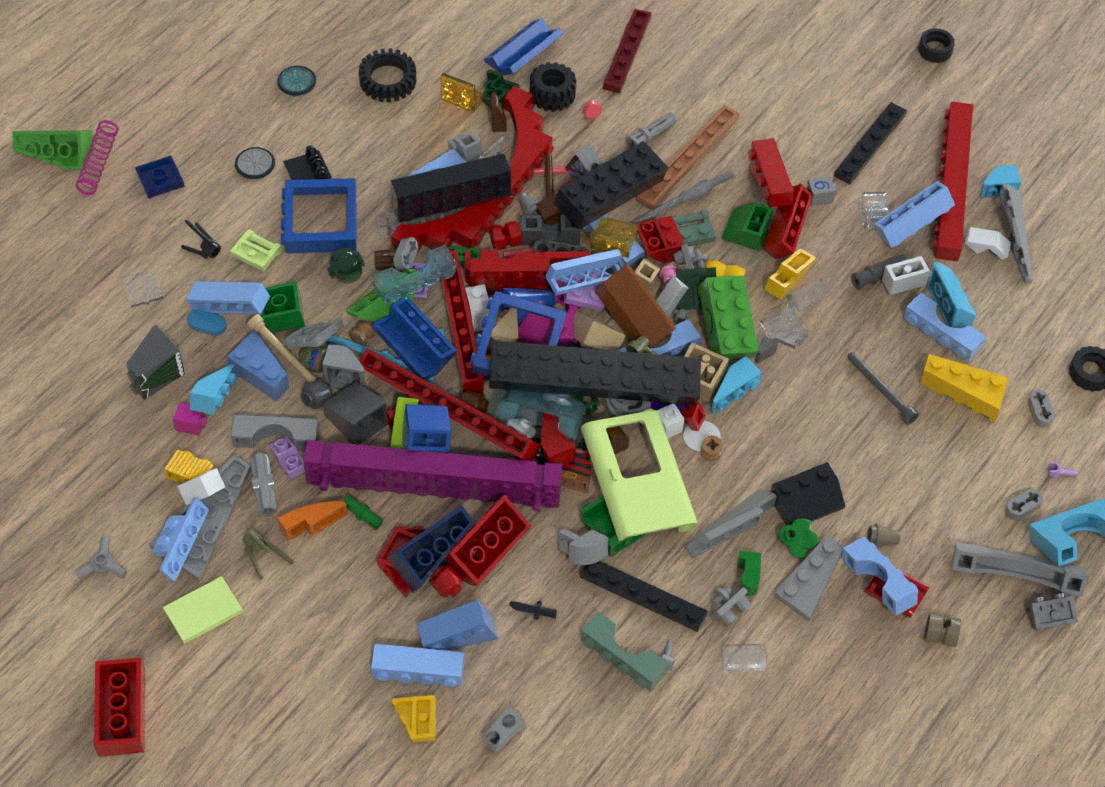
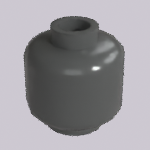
M317 379L303 387L301 393L302 402L311 409H318L323 406L327 399L332 397V388L330 384Z

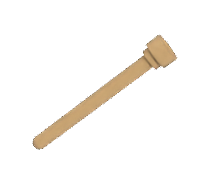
M256 314L248 321L247 326L252 331L260 332L309 383L317 380L265 327L264 319L259 314Z

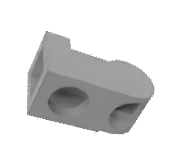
M509 707L487 730L482 741L497 753L518 732L521 733L526 728L525 720Z

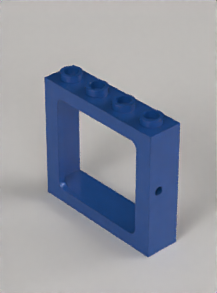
M355 178L286 180L285 188H282V200H285V203L281 205L282 215H285V218L281 219V229L284 230V234H281V245L285 246L286 253L357 251V191ZM348 194V226L346 232L293 233V195Z
M495 291L494 297H489L486 309L490 310L488 316L484 315L481 327L484 328L483 334H478L475 346H479L477 353H472L470 364L473 365L472 372L490 377L491 360L485 357V353L501 305L554 320L555 323L548 344L551 346H557L566 311Z

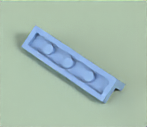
M619 249L554 263L551 264L545 277L555 295L601 285L612 276L605 272L606 269L612 268L615 273L620 270L617 263L622 254ZM593 272L599 275L600 278L595 279L588 275ZM576 276L583 279L584 281L582 283H578L572 280V277ZM560 280L567 285L559 288L556 281Z

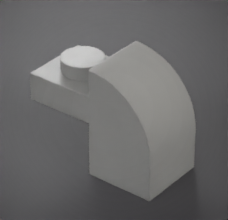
M472 132L448 140V146L451 150L454 149L466 162L482 157L481 141Z
M563 529L559 531V550L569 555L570 563L578 565L594 564L608 556V537L594 530L578 536Z

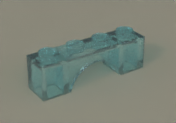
M443 245L427 253L426 266L419 272L405 274L391 267L374 274L373 286L384 304L389 301L394 302L403 295L413 294L424 286L429 287L438 280L452 277L455 274L457 263L447 246Z

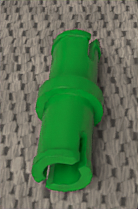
M348 495L344 499L347 509L356 515V519L359 521L363 520L374 530H377L382 525L383 519L373 513L368 505L361 504L352 495Z

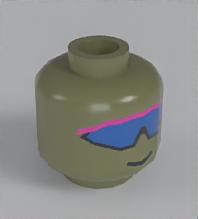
M321 346L304 347L300 353L299 361L308 370L321 373L327 349Z

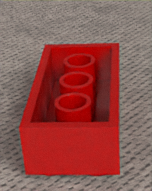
M141 657L95 661L94 748L98 757L145 753V667Z

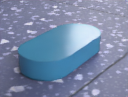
M194 310L187 316L188 325L193 330L211 335H221L226 331V320L220 315L202 310Z

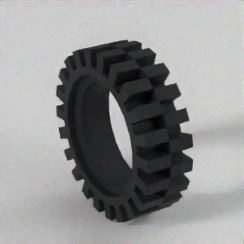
M384 48L381 49L380 54L375 50L373 51V56L369 53L367 59L363 58L362 64L360 63L359 65L360 87L363 92H366L368 97L371 95L373 100L379 97V102H383L384 98H387V102H391V98H394L396 102L399 101V96L404 99L406 98V93L408 95L412 93L417 83L415 62L412 61L410 56L407 57V53L403 52L401 54L400 50L397 49L393 53L392 48H389L388 52H385ZM383 66L398 67L405 74L401 81L390 85L375 82L371 75L374 70Z

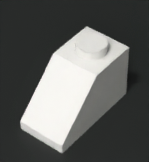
M485 284L465 288L474 334L484 331L481 323L484 315L488 316L490 311L486 309L489 298Z

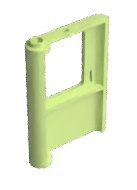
M646 409L640 413L591 421L582 425L581 431L619 541H623L631 536L676 527L679 532H687L698 526L658 411ZM640 422L645 426L660 472L623 478L606 429Z

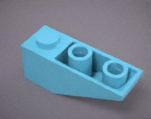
M746 356L730 366L713 400L712 414L726 409L731 402L741 399L746 392L755 390L760 385L762 372Z
M230 364L197 381L190 392V410L214 415L218 407H222L224 397L229 395L231 385L236 383L237 373H234V364Z

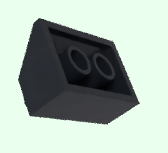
M828 462L774 483L771 486L770 492L776 495L774 506L786 525H791L796 519H808L812 522L845 508L839 480Z

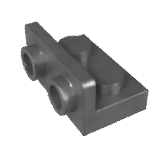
M1065 593L1051 595L1052 599L1045 600L1044 596L1031 598V603L1025 604V608H1030L1034 630L1078 622L1073 596L1065 597Z

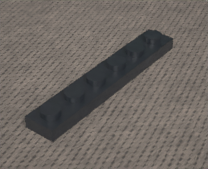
M890 102L835 170L834 177L850 185L901 122L907 110Z
M600 561L585 565L580 573V578L696 632L699 631L708 613L707 610Z

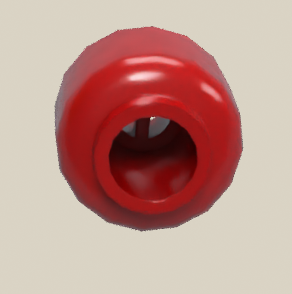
M444 565L440 566L431 575V586L443 598L449 595L455 597L463 589L460 586L463 582L462 576L450 565L446 567Z

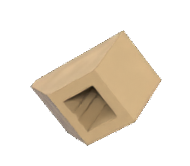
M647 257L639 264L635 273L647 290L662 266Z

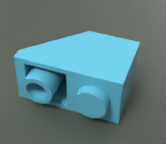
M1016 165L997 166L983 182L980 198L999 196L1003 184H1009L1019 191L1021 179Z

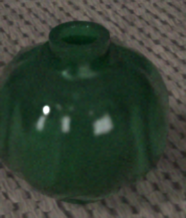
M341 247L332 253L330 267L327 270L332 279L336 278L345 284L352 283L361 277L363 273L362 267L365 266V263L359 251L354 252L352 248Z

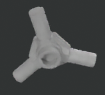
M101 537L99 552L90 560V564L75 570L78 578L91 572H112L121 578L127 575L126 570L115 565L110 552H108L110 538Z

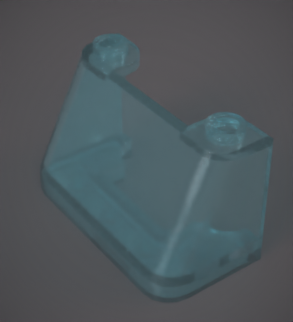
M505 391L496 408L495 420L506 425L513 418H521L523 409L555 415L559 418L558 428L561 434L567 436V439H571L573 443H578L586 414V408L582 402L550 393Z

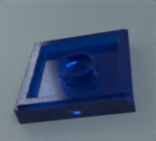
M171 155L135 167V171L148 199L185 187Z

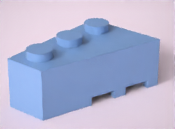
M255 330L227 356L228 365H235L234 373H237L240 378L273 400L277 401L289 389L287 373Z
M479 600L417 623L422 645L425 649L448 651L498 639L493 617Z

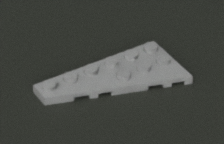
M233 455L218 471L225 488L200 500L209 509V512L181 569L199 582L251 471V465L236 455ZM190 504L186 505L177 515H185ZM161 532L149 543L151 549L154 548Z

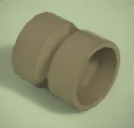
M929 613L924 641L936 644L942 641L943 645L956 647L960 635L961 619L953 617L943 619L942 615Z

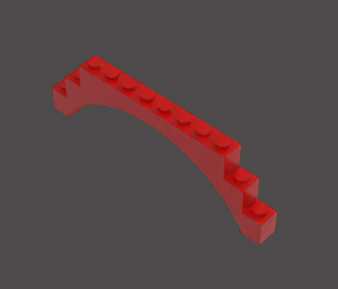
M514 86L504 98V110L509 112L517 137L514 156L509 165L511 169V196L474 204L453 215L434 221L410 225L401 223L391 235V245H394V249L398 248L402 239L414 237L417 240L418 252L422 245L440 253L445 248L451 246L452 242L468 248H475L476 245L481 244L483 236L489 232V227L493 226L494 222L502 217L504 210L513 203L517 193L520 194L522 192L524 184L532 179L534 169H539L544 162L545 155L553 152V137L542 132L544 128L543 116L533 111V94Z

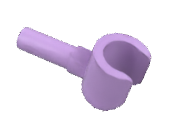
M1050 462L1048 466L1051 469L1048 473L1051 478H1057L1059 475L1077 477L1078 474L1075 471L1061 469L1057 462Z

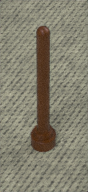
M551 154L545 155L546 198L554 195L553 158ZM556 218L543 223L553 225L558 223L559 220Z

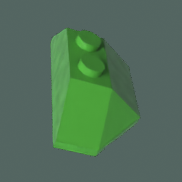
M409 268L403 270L400 274H396L354 303L346 311L347 314L373 322L388 316L391 304L406 296L411 301L413 300L419 272Z

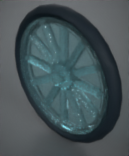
M290 66L278 75L277 84L284 93L300 96L310 92L315 87L316 76L311 69L305 66Z

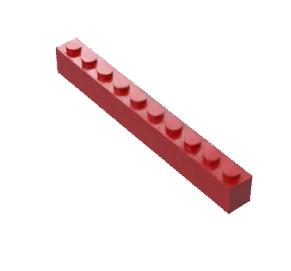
M951 101L950 107L945 109L944 119L947 122H944L943 133L946 136H943L941 145L945 149L942 150L940 157L943 165H940L939 176H942V179H939V182L947 186L955 206L950 208L948 212L935 218V220H938L934 227V235H937V239L934 238L932 250H935V258L958 262L962 251L973 104Z
M366 348L359 360L365 371L409 396L419 399L425 405L447 406L450 419L525 461H532L541 446Z

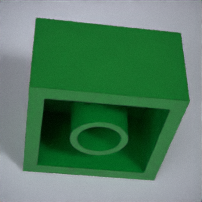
M297 281L266 287L265 289L270 297L260 315L264 319L265 327L271 333L305 327L302 297Z

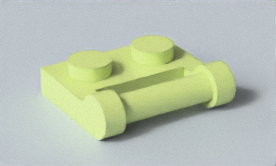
M248 229L230 250V254L232 257L264 272L274 258L281 254L283 245L266 240ZM253 241V242H255V243H257V244H259V245H261V246H263V247L269 249V251L266 250V249H264V248H262V247H259V246H257V245H255V244H253V243H251V242Z

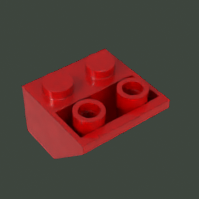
M673 216L635 224L648 257L664 264L675 262L674 253L682 250L681 245H684V242Z

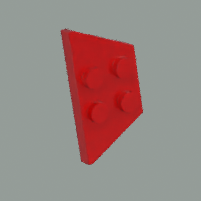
M396 526L377 559V566L404 597H407L411 590L388 557L426 530L424 526H414L411 528Z

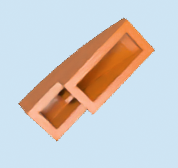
M330 501L300 507L278 517L279 529L288 541L306 530L312 536L347 516V506L344 501Z

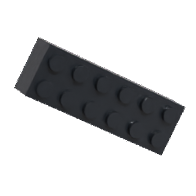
M642 141L560 188L554 204L580 230L662 182L669 167Z
M499 154L391 180L392 206L398 222L411 221L511 196V169L505 155Z

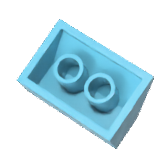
M934 262L927 288L933 300L937 303L936 306L945 324L952 328L972 327L976 318V312L970 306L968 296L960 286L959 278L955 276L952 269L939 262Z

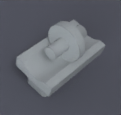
M688 244L681 245L682 250L674 253L677 264L686 263L687 268L685 269L705 268L704 263L709 260L707 255H701L700 250L694 251V247H688Z
M718 587L715 589L714 595L716 598L713 600V603L717 606L721 602L722 605L710 617L713 620L719 619L725 626L730 625L737 618L730 610L733 605L740 613L751 606V603L745 596L748 592L745 587L736 591L731 597L729 596L732 592L731 588L727 587L724 590Z

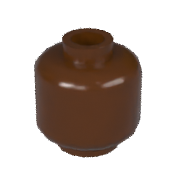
M466 390L463 395H459V400L484 414L487 413L489 401L483 393Z

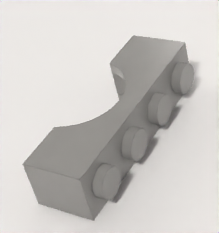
M248 414L234 415L231 432L233 447L255 448L257 443L263 438L279 435L283 437L288 436L296 446L297 451H305L307 440L318 441V419L309 417L292 418L289 416L271 417L268 415L250 416Z

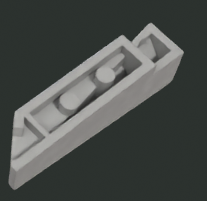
M763 489L757 490L684 544L685 549L692 558H695L760 524L763 513L774 507L776 495Z

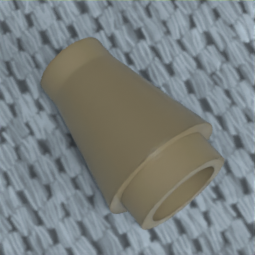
M878 524L870 525L867 532V540L875 545L899 544L901 538L900 532Z

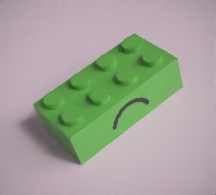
M744 275L707 277L698 288L710 350L729 358V361L741 360L745 356L751 359L759 352Z

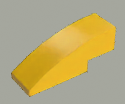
M800 248L781 263L779 270L769 277L764 290L781 300L802 279L815 262L816 257Z

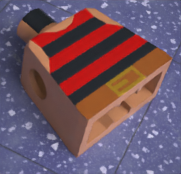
M578 442L576 445V451H574L575 461L562 466L561 486L588 494L593 463L584 442Z

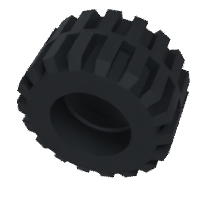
M547 62L545 65H539V68L536 67L530 75V93L533 94L534 105L537 104L539 109L544 108V111L552 110V112H556V110L562 111L564 107L568 108L574 102L576 96V77L574 71H571L570 67H565V64H558V62Z

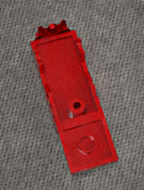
M483 247L480 259H470V251H465V281L470 284V287L485 284L487 295H494L495 291L500 292L504 288L550 290V284L545 276L551 264L589 256L590 251L519 252L512 258H500L497 247L493 251H487Z

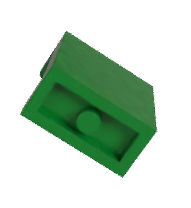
M603 494L598 500L585 504L581 509L580 520L589 531L594 530L608 537V555L610 557L645 536V534L619 541Z

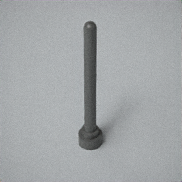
M851 352L848 354V359L901 412V419L907 425L912 424L919 417V412L914 407L906 406L855 353Z

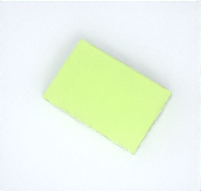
M222 576L163 607L165 614L184 644L243 613L242 607Z

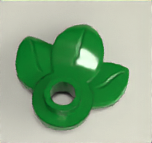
M796 519L791 525H785L779 531L780 542L788 546L790 554L798 559H805L806 549L816 548L820 543L818 536L813 531H810L812 522L808 519ZM787 532L791 533L793 538H790Z

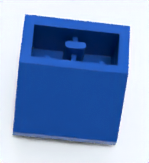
M405 404L402 446L407 450L449 452L451 426L448 407Z

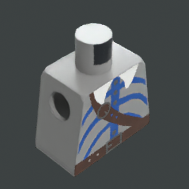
M588 144L574 155L565 169L577 179L602 165L603 162L591 145Z

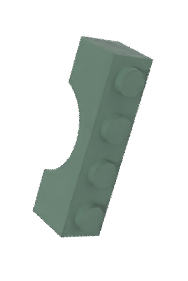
M598 612L582 629L581 640L587 648L597 651L606 662H611L617 666V669L623 675H629L633 678L639 687L646 688L651 692L667 674L669 663L653 651L643 654H630L622 650L614 639L616 624Z

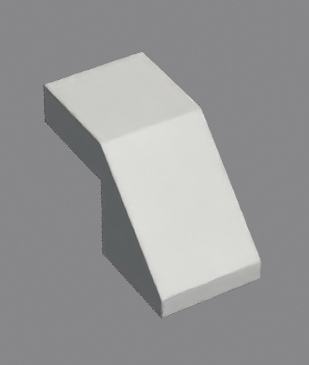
M970 227L967 230L965 244L977 254L990 249L1001 260L1008 257L1011 242L998 231Z

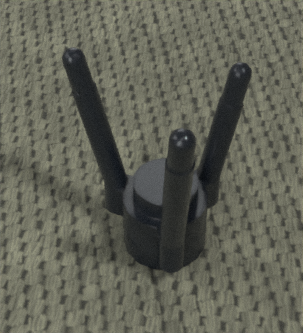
M185 220V223L203 239L200 245L202 251L185 245H181V248L200 255L204 259H207L208 256L215 258L221 251L220 244L198 222L194 226L189 220Z

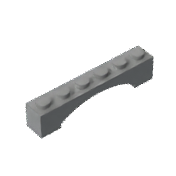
M958 541L955 543L951 560L952 570L972 574L993 573L1017 577L1050 586L1063 593L1082 597L1088 578L1086 569L1083 567L1069 564L1058 567L1050 560Z

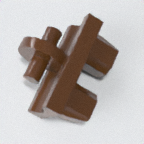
M390 245V250L374 251L375 267L380 273H388L390 269H396L393 258L397 249H394V245Z

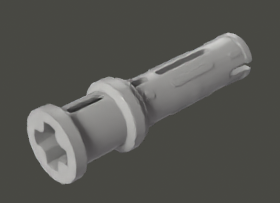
M668 113L647 128H640L636 134L627 136V146L632 148L642 141L646 144L650 143L652 137L677 122L675 115Z

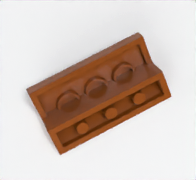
M626 264L609 277L595 291L631 341H635L643 335L649 340L648 347L653 348L676 329L629 264Z

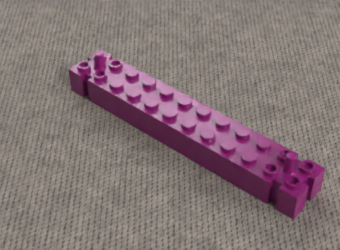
M307 440L303 461L306 471V482L313 486H320L319 489L321 491H327L330 483L334 488L347 487L355 490L368 489L376 492L389 491L397 494L410 493L418 496L431 495L439 498L452 497L460 500H480L481 502H496L502 495H506L512 503L532 506L533 511H540L541 503L545 508H559L562 464L545 462V465H538L535 461L335 442L332 445H326L324 441Z

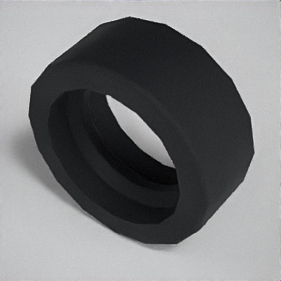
M928 29L920 38L918 50L920 55L927 61L934 63L945 62L953 53L955 40L949 32L943 29ZM931 41L940 42L946 46V49L936 50L929 47L927 43Z

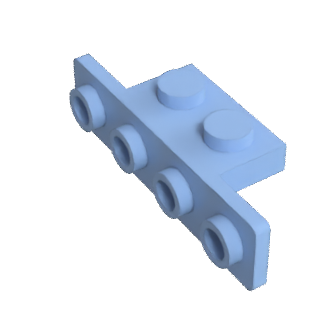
M193 498L185 515L169 516L152 552L157 557L165 556L159 570L170 581H176L209 512V509L198 498Z

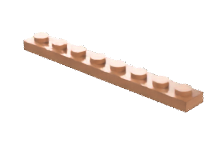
M723 105L667 164L669 168L662 182L639 194L636 200L652 210L739 119L740 113Z

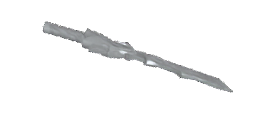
M729 171L708 181L705 179L692 189L682 191L679 197L669 200L663 205L633 219L629 227L654 217L661 211L674 207L679 202H686L687 200L696 199L701 195L707 194L711 191L712 187L734 178V173Z

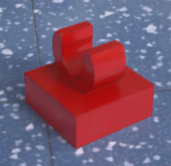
M697 402L696 406L690 405L689 408L684 407L680 411L682 416H685L684 423L689 425L691 431H699L706 417L700 402Z

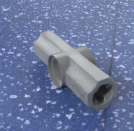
M257 453L250 457L254 496L257 499L259 515L269 517L277 513L273 474H271L268 455Z

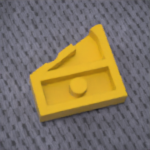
M435 695L392 698V703L413 742L436 741Z

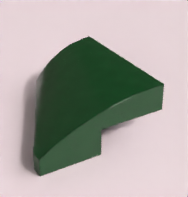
M488 69L487 82H485V91L482 96L483 102L491 108V94L496 93L504 110L505 96L514 86L518 88L520 86L517 83L505 80L502 73Z

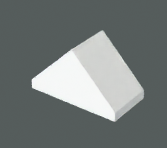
M217 468L177 487L185 505H189L193 498L201 500L225 488V485Z

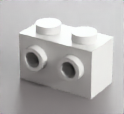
M922 256L885 266L882 281L889 294L893 295L925 286L930 270Z

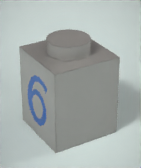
M831 176L808 179L806 189L813 196L810 203L811 206L833 203L834 197L837 195V186L835 183L833 184Z

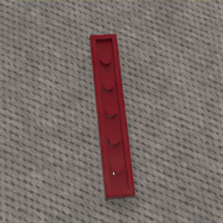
M634 9L603 83L604 90L621 93L650 22L651 12Z

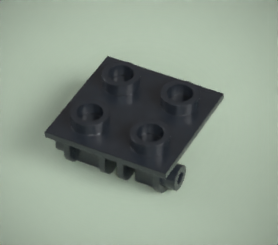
M312 145L306 147L305 155L283 161L291 180L332 179L320 151Z

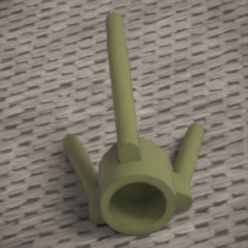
M256 530L249 531L243 537V543L246 545L244 550L248 554L260 579L264 577L253 555V551L257 553L263 549L269 553L271 549L290 564H294V560L267 541Z

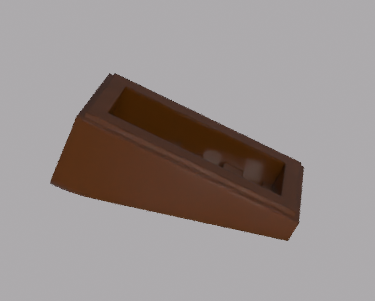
M492 93V131L506 132V115L497 94Z

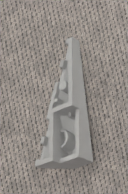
M1003 184L999 197L1010 225L1007 239L1011 242L1010 247L1024 283H1032L1021 192L1009 184Z

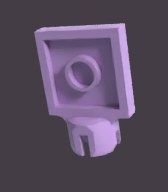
M589 273L588 275L595 279L600 278V276L595 273ZM572 277V280L578 283H582L584 281L579 277ZM600 285L564 293V303L600 312H602L605 306L595 293Z

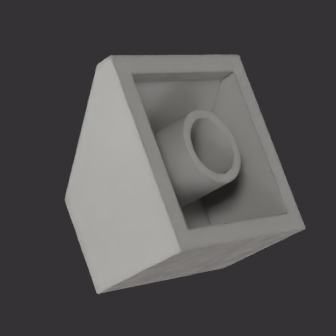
M329 344L322 364L324 381L330 384L332 389L343 390L346 386H350L355 382L366 388L364 367L352 351L342 345Z

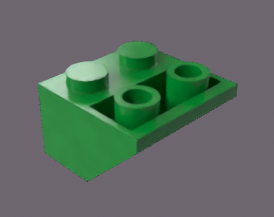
M756 202L734 208L722 235V240L759 251L771 221L773 208Z

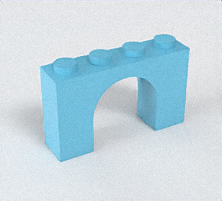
M1105 498L1029 524L1030 542L1058 567L1077 560V542L1069 534L1077 531H1093L1105 537Z

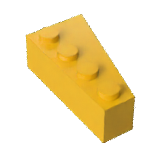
M929 354L920 384L943 396L945 394L954 399V402L969 406L973 412L977 414L982 413L989 417L988 420L995 423L1009 377Z

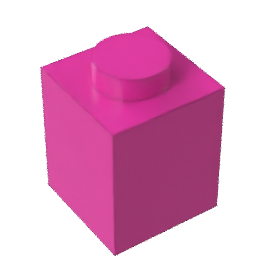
M179 402L173 417L175 431L200 435L202 428H205L207 425V416L203 412L190 410V404Z

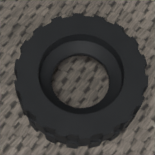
M1088 346L1081 348V350L1075 353L1069 366V375L1078 387L1090 390L1091 392L1105 389V349L1097 346ZM1086 362L1097 363L1102 367L1103 373L1100 376L1090 375L1084 371L1083 365Z

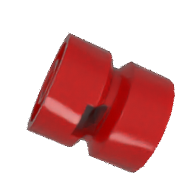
M517 221L507 222L504 226L498 224L489 227L493 249L497 247L499 251L506 249L508 245L511 248L522 245L521 230Z

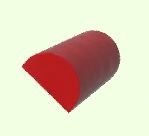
M502 495L450 550L445 561L448 566H452L462 576L465 583L478 586L532 525L506 495Z

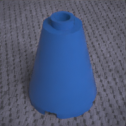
M504 288L500 291L501 293L531 302H539L552 308L556 304L555 295L550 290ZM501 305L499 311H505L511 307ZM517 309L518 325L523 322L528 312Z

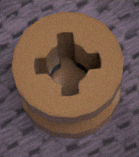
M361 321L357 324V328L349 333V336L353 342L365 346L368 342L367 340L375 336V332L370 325Z
M713 435L704 438L701 446V456L705 460L715 461L719 459L723 447L721 439Z

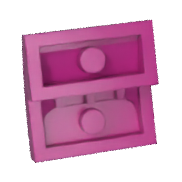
M528 313L518 329V338L527 344L548 345L555 322L552 319ZM564 325L562 326L560 336L567 329Z

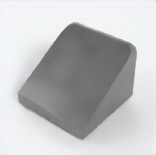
M766 336L763 337L758 348L759 352L756 354L755 363H760L773 355L777 350L778 341Z

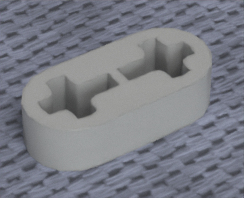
M414 237L404 238L400 241L393 258L394 266L397 270H406L412 266L418 252V242Z
M1034 390L1031 392L1028 400L1033 419L1038 426L1049 427L1055 416L1049 396L1043 390Z
M1035 489L1023 492L1008 502L1005 510L1006 515L1012 520L1024 518L1040 507L1043 500L1042 494ZM1028 499H1036V502L1033 500L1028 502ZM1021 506V508H1020L1019 511H1018V510H1015V511L1012 510V508L1017 509V508H1019V507Z

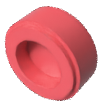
M592 100L584 105L582 111L587 119H594L600 115L602 107L598 101Z

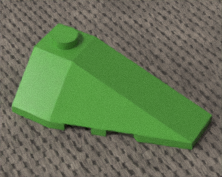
M92 130L12 131L14 151L41 159L49 164L60 166V168L65 170H81L89 148L92 145Z

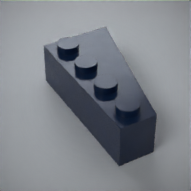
M462 505L388 557L412 593L422 587L429 576L447 557L450 550L474 524V521Z

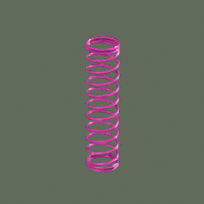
M109 120L99 122L96 134L91 142L92 145L80 171L79 180L75 184L76 189L85 195H92L96 192L97 183L100 182L99 177L102 176L101 171L104 170V165L107 163L106 159H108V154L111 152L110 148L113 147L112 142L115 141V136H117L119 131L118 126ZM102 123L111 124V125H113V126L116 128V130H115L114 128H112V127H109V126H100V124H102ZM102 127L111 128L115 132H106L102 129ZM103 133L108 137H113V141H110L107 138L99 137L98 134ZM96 139H101L104 142L111 143V146L108 147L105 144L98 143ZM98 144L103 148H108L109 152L106 153L101 149H96L94 145ZM96 150L101 154H106L107 157L103 158L99 155H94L92 151ZM90 156L104 160L105 163L101 164L98 161L91 160ZM87 162L102 166V170L89 166ZM85 168L100 172V175L97 176L94 173L87 172ZM83 174H88L92 177H97L98 181L95 182L92 179L85 178ZM81 183L84 187L94 189V191L86 192L80 189L78 184ZM83 183H87V184L91 185L93 188L88 187V186L84 185Z

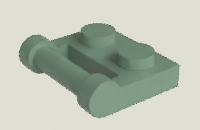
M707 210L677 218L673 216L684 244H688V247L716 241V234ZM702 220V223L680 228L678 227V225Z

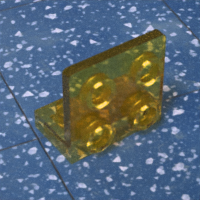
M442 73L441 100L474 113L483 101V92L476 90L474 84Z
M601 217L597 230L593 229L591 233V249L601 252L619 249L622 257L629 258L639 226Z

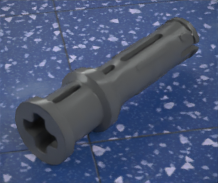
M900 255L876 267L868 266L865 268V271L855 272L851 275L852 284L858 290L868 283L874 284L878 278L883 276L885 266L898 263L907 258L904 255Z

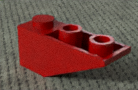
M546 404L543 408L542 451L548 463L562 464L564 466L575 461L574 451H576L573 441L566 438L567 432L564 426H559L557 423L559 420L555 411H550Z

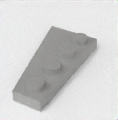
M826 535L779 587L774 597L809 622L843 553V546Z

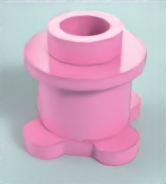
M666 265L659 271V277L664 282L663 290L673 276L676 277V270H678L676 266Z

